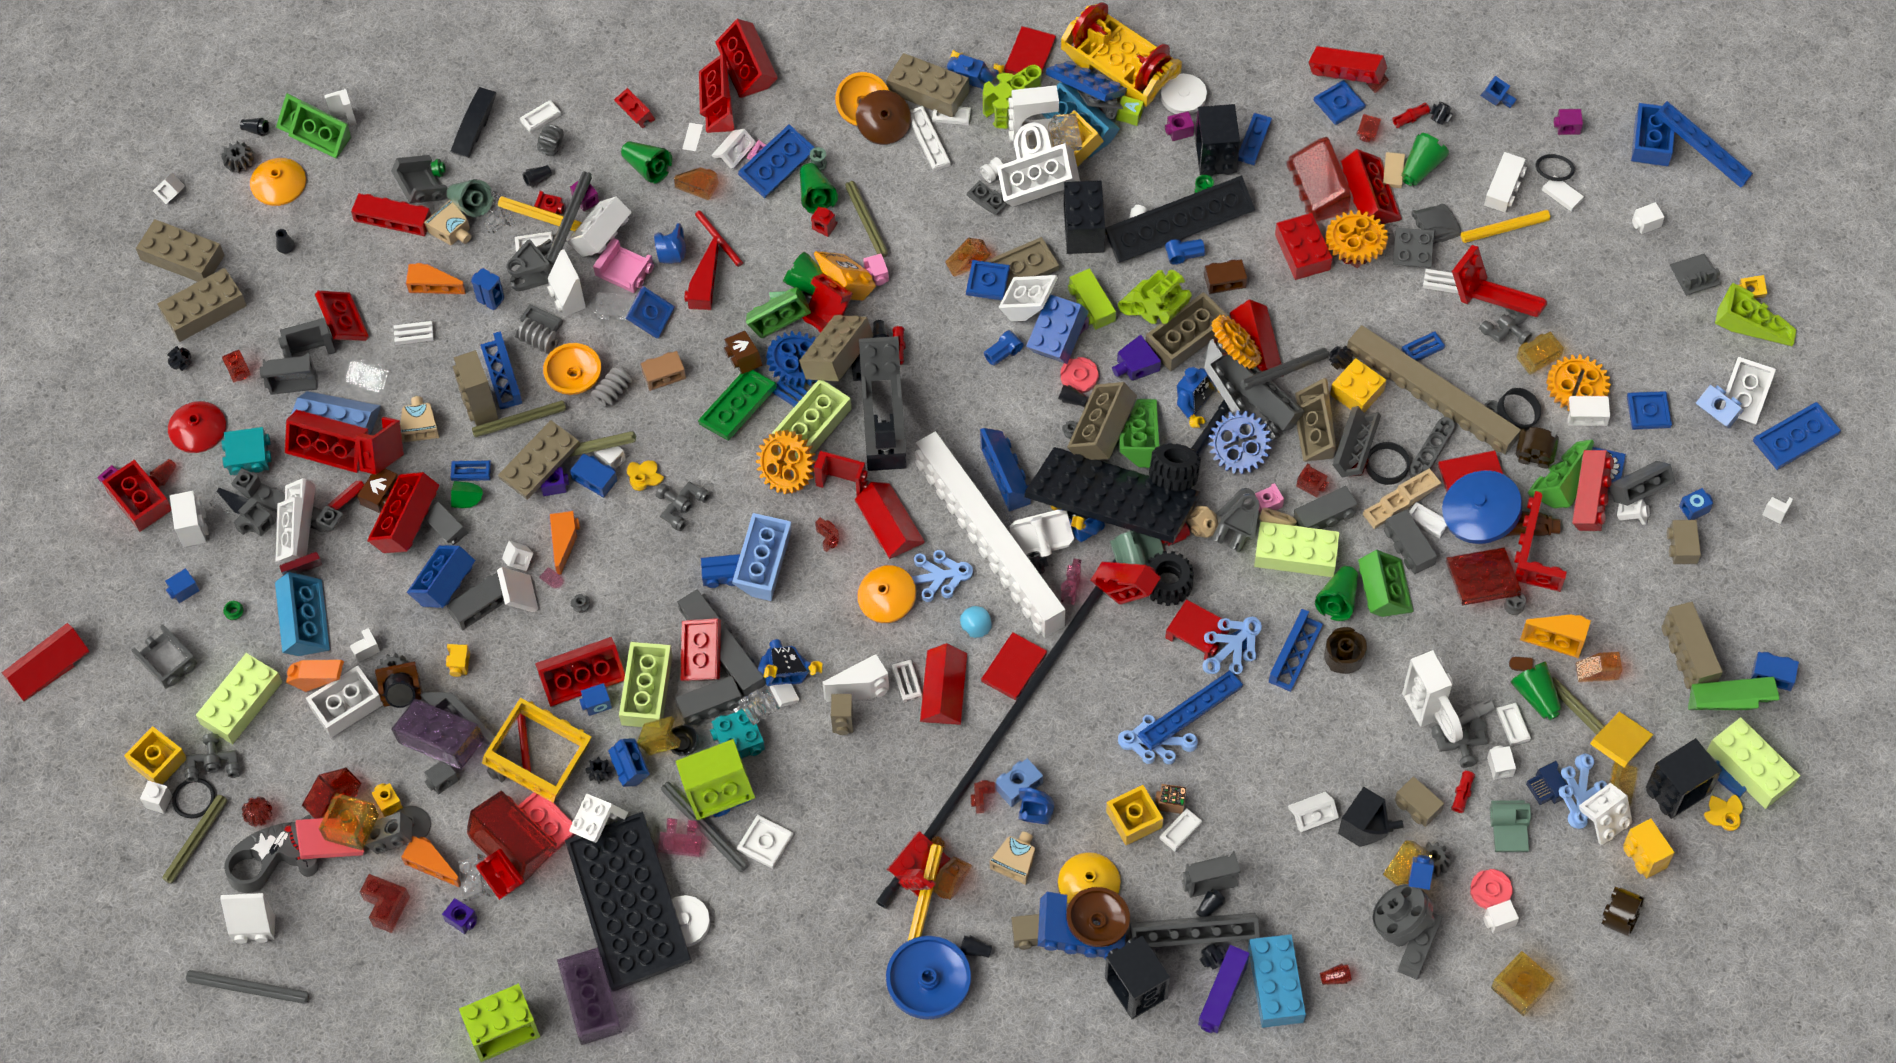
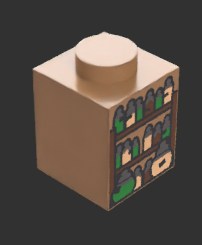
M1162 784L1161 791L1156 792L1155 803L1159 804L1158 810L1182 814L1186 787Z

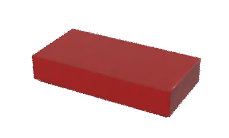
M355 481L326 506L338 511L361 491L364 483L362 481Z

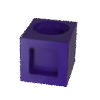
M558 467L541 485L543 496L567 493L566 485H569L568 474L563 473L562 467Z
M456 898L453 899L442 913L444 921L463 934H466L468 930H472L477 923L475 911ZM466 915L463 920H457L458 916Z

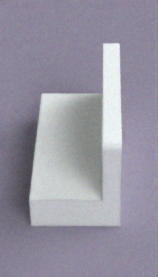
M346 89L325 95L331 116L337 118L346 115L349 126L357 124Z
M745 129L734 130L712 154V157L722 158L729 168H734L756 142Z
M1607 396L1569 397L1570 412L1568 426L1608 425L1610 409Z
M1326 792L1288 805L1289 810L1295 816L1300 832L1339 818L1334 799Z

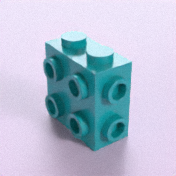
M263 427L224 432L225 440H222L221 443L226 457H223L222 460L224 468L228 469L230 475H237L241 468L255 473L269 470V462H272L270 450H268V445H271L270 435L265 433Z
M750 707L746 709L740 708L730 715H721L711 721L713 729H710L713 741L717 740L721 744L734 739L741 759L749 755H759L765 750L764 741Z

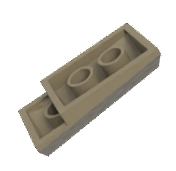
M1323 378L1295 393L1297 405L1305 411L1296 423L1304 462L1334 458L1336 443L1327 378Z

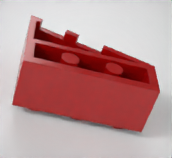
M1101 562L1090 581L1115 602L1124 604L1150 596L1161 577L1156 574L1152 567L1147 565Z

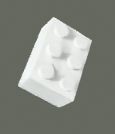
M616 196L600 201L567 242L582 257L592 256L595 253L600 254L607 247L606 243L618 234V228L628 222V216L632 212Z
M359 666L340 676L339 680L327 684L306 697L310 709L331 738L383 706L379 694Z

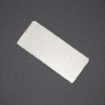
M689 123L682 149L696 151L703 125Z

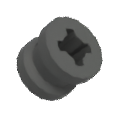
M1520 591L1509 592L1504 603L1506 612L1511 615L1520 614L1526 603L1525 595Z

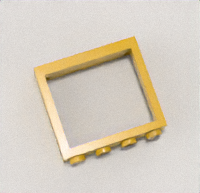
M520 697L484 754L482 764L554 803L588 748L592 737L584 733V730L571 726L567 720H560L553 716L550 711L542 710L535 706L532 701L528 702ZM520 713L580 746L556 786L496 753Z

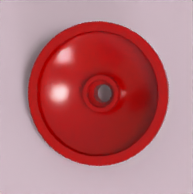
M195 401L181 406L174 412L168 423V435L171 442L178 449L188 453H200L213 448L221 441L226 431V419L223 412L216 405L205 401Z

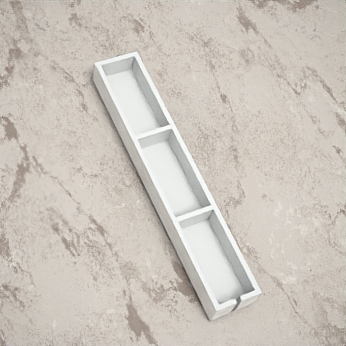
M936 431L917 441L915 451L916 466L920 471L923 470L926 473L928 483L936 487L938 497L946 501L949 512L957 516L959 526L967 530L970 541L973 544L976 543L979 547L980 555L984 559H988L993 573H998L1001 577L1000 581L1005 589L1009 588L1013 601L1022 606L1024 616L1032 620L1035 631L1038 634L1041 633L1046 638L1065 627V608Z

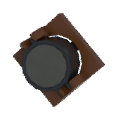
M415 661L375 669L378 692L384 707L404 708L413 701L422 699L420 694L423 693Z

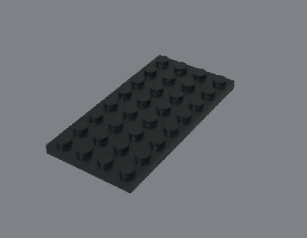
M1054 447L1025 490L1024 497L1174 543L1197 504L1201 492L1192 488L1183 491L1167 490L1159 487L1158 484H1154L1148 475L1097 459L1084 458L1081 454H1073L1064 449Z
M643 811L626 817L625 820L621 819L605 825L596 843L581 836L565 840L612 992L692 962Z

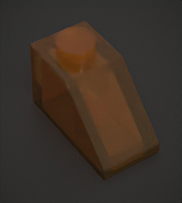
M701 167L675 175L674 177L676 189L708 201L719 184L717 173L711 169Z
M968 237L945 263L951 274L957 276L971 269L972 260L985 261L991 253L983 240Z
M1620 652L1597 653L1575 663L1578 682L1619 680L1622 673Z
M953 856L939 870L933 892L943 899L951 900L959 891L972 865Z

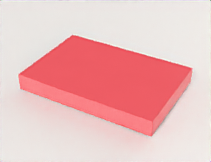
M534 792L508 814V817L548 858L565 844V840L576 835L569 831L572 821L553 802Z
M358 816L296 820L300 859L363 855L364 849Z

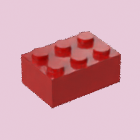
M1312 213L1276 223L1275 236L1295 280L1331 270L1332 256Z
M135 459L102 481L107 493L139 532L172 510L168 499Z

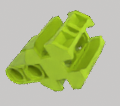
M1030 65L1015 75L1000 73L996 76L999 84L995 87L990 81L984 84L983 114L986 118L993 113L995 114V121L992 124L996 128H1009L1008 98H1012V90L1041 87L1042 71L1037 65Z
M1158 270L1148 280H1142L1131 292L1119 301L1118 308L1123 314L1128 316L1142 315L1151 324H1156L1159 318L1162 324H1167L1190 302L1192 294L1190 290H1182L1179 283H1184L1185 280L1178 272L1169 270L1165 276L1163 270Z

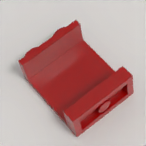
M824 273L813 277L811 284L816 288L809 303L811 313L802 317L804 322L817 328L820 333L834 315L844 316L853 295L852 292Z
M383 417V429L374 436L364 433L356 435L360 471L376 475L404 455L400 420Z
M823 451L819 452L814 465L816 486L823 488L828 475L856 482L857 496L868 486L869 481L866 480L868 471H866L865 462Z
M1186 599L1166 629L1165 638L1173 642L1175 637L1199 649L1204 652L1205 660L1210 658V656L1214 657L1219 649V642L1208 644L1204 640V635L1211 631L1217 634L1228 635L1229 630L1222 631L1218 628V621L1222 618ZM1225 621L1223 622L1224 628L1227 627V623ZM1212 634L1209 635L1210 641L1213 640Z

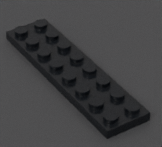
M1241 175L1105 228V233L1117 263H1121L1165 246L1171 240H1181L1253 212L1255 207Z

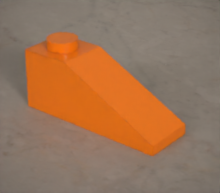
M423 263L408 265L406 285L409 293H466L463 281Z
M573 511L550 514L557 575L562 574L577 539V530L580 529L579 518H575Z
M301 660L293 663L287 670L288 677L286 683L307 692L340 679L344 661Z
M412 836V842L407 845L401 856L404 864L460 887L459 877L431 844V841L425 837L417 838Z

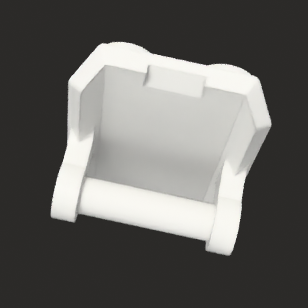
M1055 510L1016 520L1010 525L1011 535L1025 555L1030 552L1039 551L1041 557L1052 554V551L1069 547L1074 541L1067 511Z

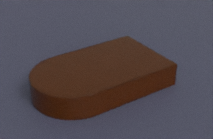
M1512 657L1509 661V667L1514 671L1530 670L1533 668V658Z

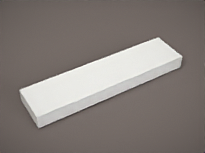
M920 106L910 110L911 126L933 172L951 166V162L924 107Z

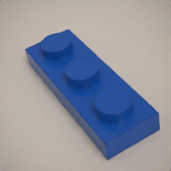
M1257 113L1253 114L1239 150L1238 161L1255 166L1272 121L1271 117Z

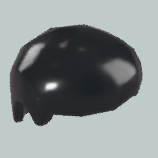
M687 724L674 727L667 737L668 748L673 754L679 756L689 755L698 745V733L692 726Z

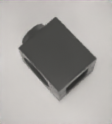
M445 758L424 772L427 779L424 781L430 791L435 790L438 795L459 781L455 771Z

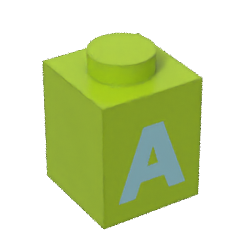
M1122 96L1119 103L1123 109L1117 110L1116 120L1138 126L1143 113L1144 101Z

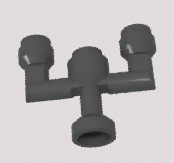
M1505 308L1506 311L1517 317L1513 319L1511 316L1503 314L1497 321L1502 329L1500 332L1487 320L1479 327V330L1484 335H1489L1498 343L1510 331L1518 337V342L1522 346L1532 337L1530 331L1523 332L1517 327L1529 315Z
M689 481L680 491L679 495L676 496L669 491V486L663 483L656 491V497L659 499L666 498L672 503L664 510L660 518L670 523L671 527L675 530L682 531L686 521L684 518L675 516L672 513L675 510L681 513H687L690 510L692 503L686 497L689 493L695 495V499L705 503L710 496V492L707 489L699 488Z
M1476 718L1471 721V729L1477 738L1470 739L1468 732L1462 728L1463 738L1455 743L1446 742L1445 734L1439 724L1431 728L1432 737L1436 739L1439 752L1460 748L1462 758L1459 762L1462 768L1472 767L1477 763L1476 758L1470 755L1468 746L1488 744L1485 734L1486 725L1482 718Z
M208 733L203 735V743L207 745L208 754L186 755L187 768L184 774L188 782L198 780L199 769L196 768L197 762H204L206 771L212 773L217 772L221 767L220 760H228V765L226 766L228 777L236 778L240 776L241 766L238 764L237 750L216 753L215 745L219 743L218 734Z

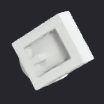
M1643 499L1628 506L1619 504L1617 512L1619 520L1639 518L1642 525L1647 524L1650 508Z

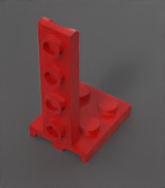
M1471 245L1452 270L1462 303L1468 304L1472 298L1537 318L1547 306L1546 299L1486 281L1488 277L1478 246Z
M1535 491L1534 497H1529L1527 508L1530 509V513L1524 517L1523 527H1526L1525 534H1520L1518 544L1522 545L1521 551H1517L1514 563L1518 564L1513 581L1561 592L1567 571H1563L1562 568L1556 566L1546 567L1539 562H1527L1542 500V493Z
M920 831L914 835L886 869L899 880L898 883L906 890L910 889L917 897H919L920 890H930L936 884L933 880H926L924 878L931 845L934 843ZM943 851L937 874L950 860Z

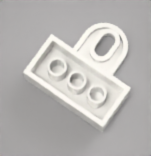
M1035 122L1022 126L1015 136L1014 146L1017 160L997 166L1003 200L1012 207L1064 190V182L1080 181L1074 150L1065 143L1053 147L1049 130ZM1035 132L1037 147L1031 150L1028 136L1030 133Z
M1432 650L1410 660L1402 694L1420 727L1437 721L1447 739L1455 743L1462 740L1463 731L1459 718L1448 699L1453 681L1449 673H1445L1441 658L1436 656Z

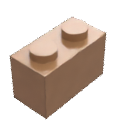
M677 351L668 352L663 356L654 359L650 358L641 363L642 373L650 391L686 379L685 369Z

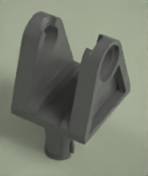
M530 239L527 240L508 261L507 271L512 275L510 282L514 290L524 291L549 283L548 277L554 265L550 264L544 256L549 253L553 243L551 239L537 247ZM520 265L516 271L511 270L513 266ZM523 278L525 281L523 284L516 285L515 280Z
M1242 488L1216 514L1219 524L1211 539L1222 544L1229 528L1237 532L1229 547L1233 550L1236 549L1237 552L1241 551L1246 538L1250 537L1253 539L1256 532L1259 500L1251 489ZM1246 499H1251L1249 503L1244 504Z

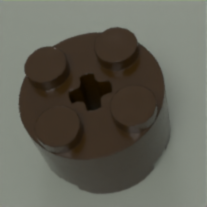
M1530 427L1529 431H1524L1525 428L1522 429L1515 453L1519 458L1518 462L1526 465L1532 462L1537 463L1540 468H1549L1550 464L1555 461L1559 437L1557 435L1553 437L1551 431L1543 428Z
M1340 627L1332 632L1327 638L1324 651L1325 662L1331 671L1349 674L1361 668L1367 649L1364 636L1351 627Z
M1615 886L1611 895L1610 905L1607 904L1604 909V917L1601 924L1629 936L1640 915L1639 907H1643L1645 897Z

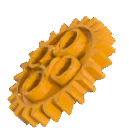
M1350 210L1349 215L1343 212L1342 217L1336 215V220H1331L1330 225H1328L1325 237L1327 238L1326 244L1329 245V250H1333V255L1339 254V260L1346 258V263L1353 260L1354 264H1356L1357 260H1360L1361 264H1364L1366 259L1370 263L1372 257L1378 259V254L1382 255L1383 250L1386 249L1388 231L1384 230L1385 224L1380 225V219L1374 220L1375 215L1368 217V212H1365L1363 215H1361L1360 210L1357 211V214Z
M1220 314L1212 321V331L1216 333L1214 336L1219 339L1218 343L1223 345L1222 348L1225 349L1228 355L1233 357L1234 361L1237 360L1240 365L1243 364L1245 368L1248 367L1249 369H1254L1261 362L1262 357L1258 351L1259 348L1254 345L1255 341L1250 339V335L1245 329L1240 327L1239 323L1236 324L1234 319L1231 320L1229 316L1226 317L1224 314Z
M1572 354L1570 360L1564 356L1563 360H1557L1556 365H1552L1551 371L1548 372L1546 384H1548L1547 391H1551L1550 397H1555L1554 403L1561 402L1560 408L1566 405L1568 406L1567 411H1570L1569 397L1574 392L1582 370L1584 374L1576 396H1585L1582 394L1585 393L1588 396L1608 397L1611 384L1609 383L1610 377L1606 376L1607 370L1601 371L1603 365L1599 364L1596 366V359L1590 362L1589 356L1585 360L1582 359L1581 354H1579L1578 359H1575Z
M780 430L776 431L775 434H769V438L763 439L765 444L759 445L762 452L756 453L760 456L756 463L761 465L757 470L763 472L759 477H765L764 484L771 483L770 489L776 488L777 493L782 491L784 494L795 493L797 490H802L803 486L809 485V479H813L810 472H814L812 464H815L816 461L812 460L811 457L816 454L810 453L813 446H806L808 439L801 440L802 434L796 435V431ZM778 446L781 448V454L778 452ZM795 452L798 453V459L795 457ZM774 464L777 467V472L774 470ZM791 470L794 472V478L791 476Z

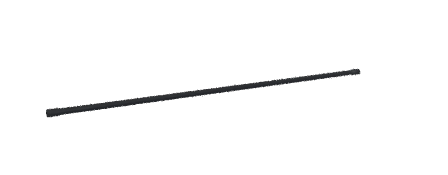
M1224 399L1191 447L1198 454L1210 439L1209 435L1214 433L1211 428L1218 427L1216 421L1221 422L1222 416H1225L1231 410ZM1095 586L924 833L930 841L933 840L1104 591L1098 586ZM895 876L876 901L884 909L888 907L901 886Z

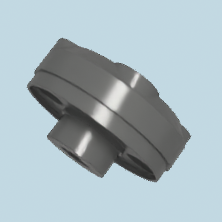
M1409 884L1398 885L1388 890L1376 903L1372 915L1373 924L1377 932L1386 941L1394 943L1398 947L1419 936L1433 924L1435 919L1431 899L1423 890L1410 887Z

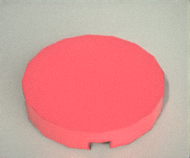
M1084 357L1069 359L1068 364L1064 363L1060 371L1062 384L1066 386L1071 385L1081 393L1090 391L1097 384L1099 378L1096 364Z
M1496 869L1480 871L1474 876L1470 885V894L1474 902L1484 909L1510 900L1513 893L1510 879L1503 872Z

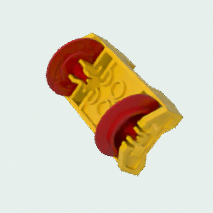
M1104 2L1087 6L1081 12V15L1069 24L1061 38V50L1066 52L1073 62L1081 68H1088L1090 70L1096 68L1113 81L1119 82L1120 86L1127 88L1124 96L1144 101L1145 107L1153 101L1158 91L1170 79L1176 78L1181 73L1182 61L1174 59L1169 55V45L1162 44L1156 47L1108 14V5Z

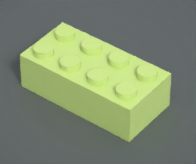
M818 380L772 434L780 430L796 431V435L802 434L801 440L808 439L806 446H813L810 453H815L852 410L851 398L825 381ZM795 452V457L798 459V453Z
M1260 521L1254 567L1333 577L1336 566L1339 532Z
M630 642L619 711L622 726L662 729L673 657L671 645Z
M246 653L196 714L198 721L203 727L218 734L219 737L233 745L282 684L279 673Z
M1741 717L1716 736L1706 750L1715 760H1719L1720 765L1742 787L1745 786L1746 791L1765 809L1794 787L1800 777Z

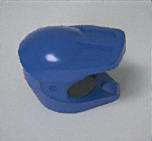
M677 223L676 228L669 235L664 236L659 232L654 234L656 252L660 263L674 264L681 263L684 260L686 243L684 241L683 227L680 223Z
M1019 788L1018 792L1022 804L1018 819L1032 823L1049 824L1055 805L1052 797L1043 791L1033 788Z

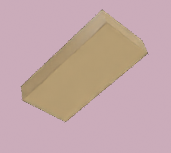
M1386 152L1384 185L1389 184L1394 188L1402 187L1403 177L1401 174L1404 168L1405 154Z

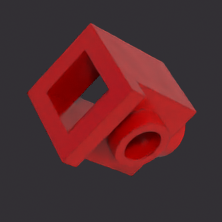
M540 191L534 207L560 215L564 213L565 204L562 201V197L544 194V191Z
M818 207L811 217L812 229L829 237L838 224L835 221V214L827 208Z

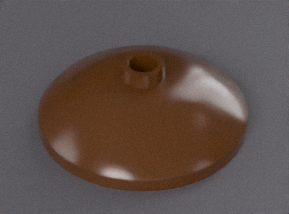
M877 90L866 95L859 103L856 111V124L860 133L868 141L878 145L892 144L902 139L907 133L911 124L910 108L906 101L897 93L888 90ZM886 112L888 116L883 117L881 113Z
M1091 887L1080 891L1072 898L1067 908L1066 919L1071 933L1080 942L1093 947H1106L1115 944L1126 934L1130 924V912L1126 902L1116 892L1103 887ZM1098 921L1100 925H1095L1093 922Z

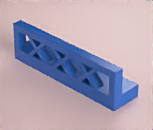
M500 331L493 333L494 341L480 344L500 410L522 404V399ZM497 346L498 351L494 356L486 352V349ZM495 361L503 365L499 372L491 368ZM500 377L508 381L504 388L496 384ZM507 393L512 395L513 400L502 403L501 398Z
M1301 609L1269 676L1268 683L1290 692L1323 626L1322 623L1308 618L1309 611ZM1306 623L1316 627L1314 633L1306 635L1304 631ZM1305 640L1308 646L1307 649L1298 652L1296 643ZM1297 656L1300 662L1299 665L1290 668L1288 660ZM1290 674L1292 680L1289 685L1279 681L1281 675Z

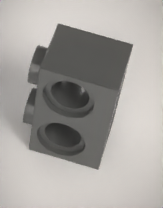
M401 811L366 824L365 845L376 854L384 853L412 842V820Z

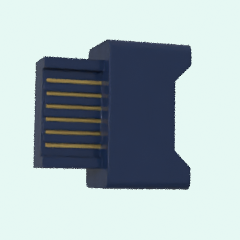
M1557 761L1538 769L1536 776L1527 781L1526 785L1539 805L1550 800L1554 804L1564 800L1559 795V788L1568 785V783L1564 781L1557 770Z

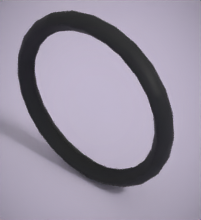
M1547 154L1541 156L1536 161L1535 167L1537 172L1548 180L1565 181L1570 179L1575 173L1573 163L1561 155ZM1546 158H1558L1569 164L1571 172L1565 177H1552L1543 173L1539 164Z
M200 778L195 781L206 785L211 792L209 805L205 810L197 814L182 812L176 803L179 790L186 784L193 782L185 780L176 787L172 796V805L180 816L192 819L201 817L206 813L215 799L214 788L208 781Z

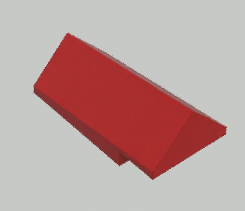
M723 53L699 71L700 115L705 117L707 133L734 131L726 56Z
M1249 299L1229 313L1230 319H1234L1236 324L1239 323L1240 327L1245 329L1250 335V339L1255 341L1254 345L1259 348L1258 351L1261 353L1262 359L1256 367L1263 372L1280 365V356L1267 306Z
M871 482L855 498V502L889 559L925 543L890 483Z
M66 623L1 673L24 702L74 668L73 663L90 651L74 628Z
M948 643L927 650L920 722L961 725L967 653Z

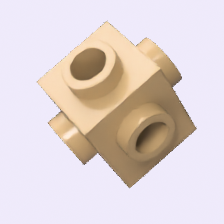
M1197 506L1187 519V523L1191 527L1190 531L1197 537H1211L1219 524L1216 518L1217 515L1205 506Z

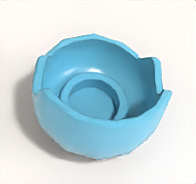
M971 606L965 609L960 616V625L970 637H983L992 628L990 615L983 607Z

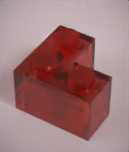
M347 767L319 774L302 806L314 819L332 818L340 802L352 800L358 795V790L362 783Z
M368 874L360 894L364 901L375 905L369 919L374 927L392 933L410 895L405 887Z

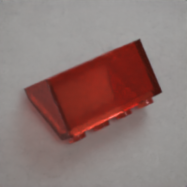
M1328 137L1319 138L1289 156L1287 168L1289 172L1292 171L1293 183L1300 190V200L1305 202L1306 214L1312 213L1316 222L1336 217V215L1340 216L1343 212L1348 214L1351 200L1350 188Z
M502 790L470 810L467 825V834L470 840L487 856L501 848L525 882L556 850L557 843L555 839L542 830L541 826L534 822L526 811L518 807L513 799Z

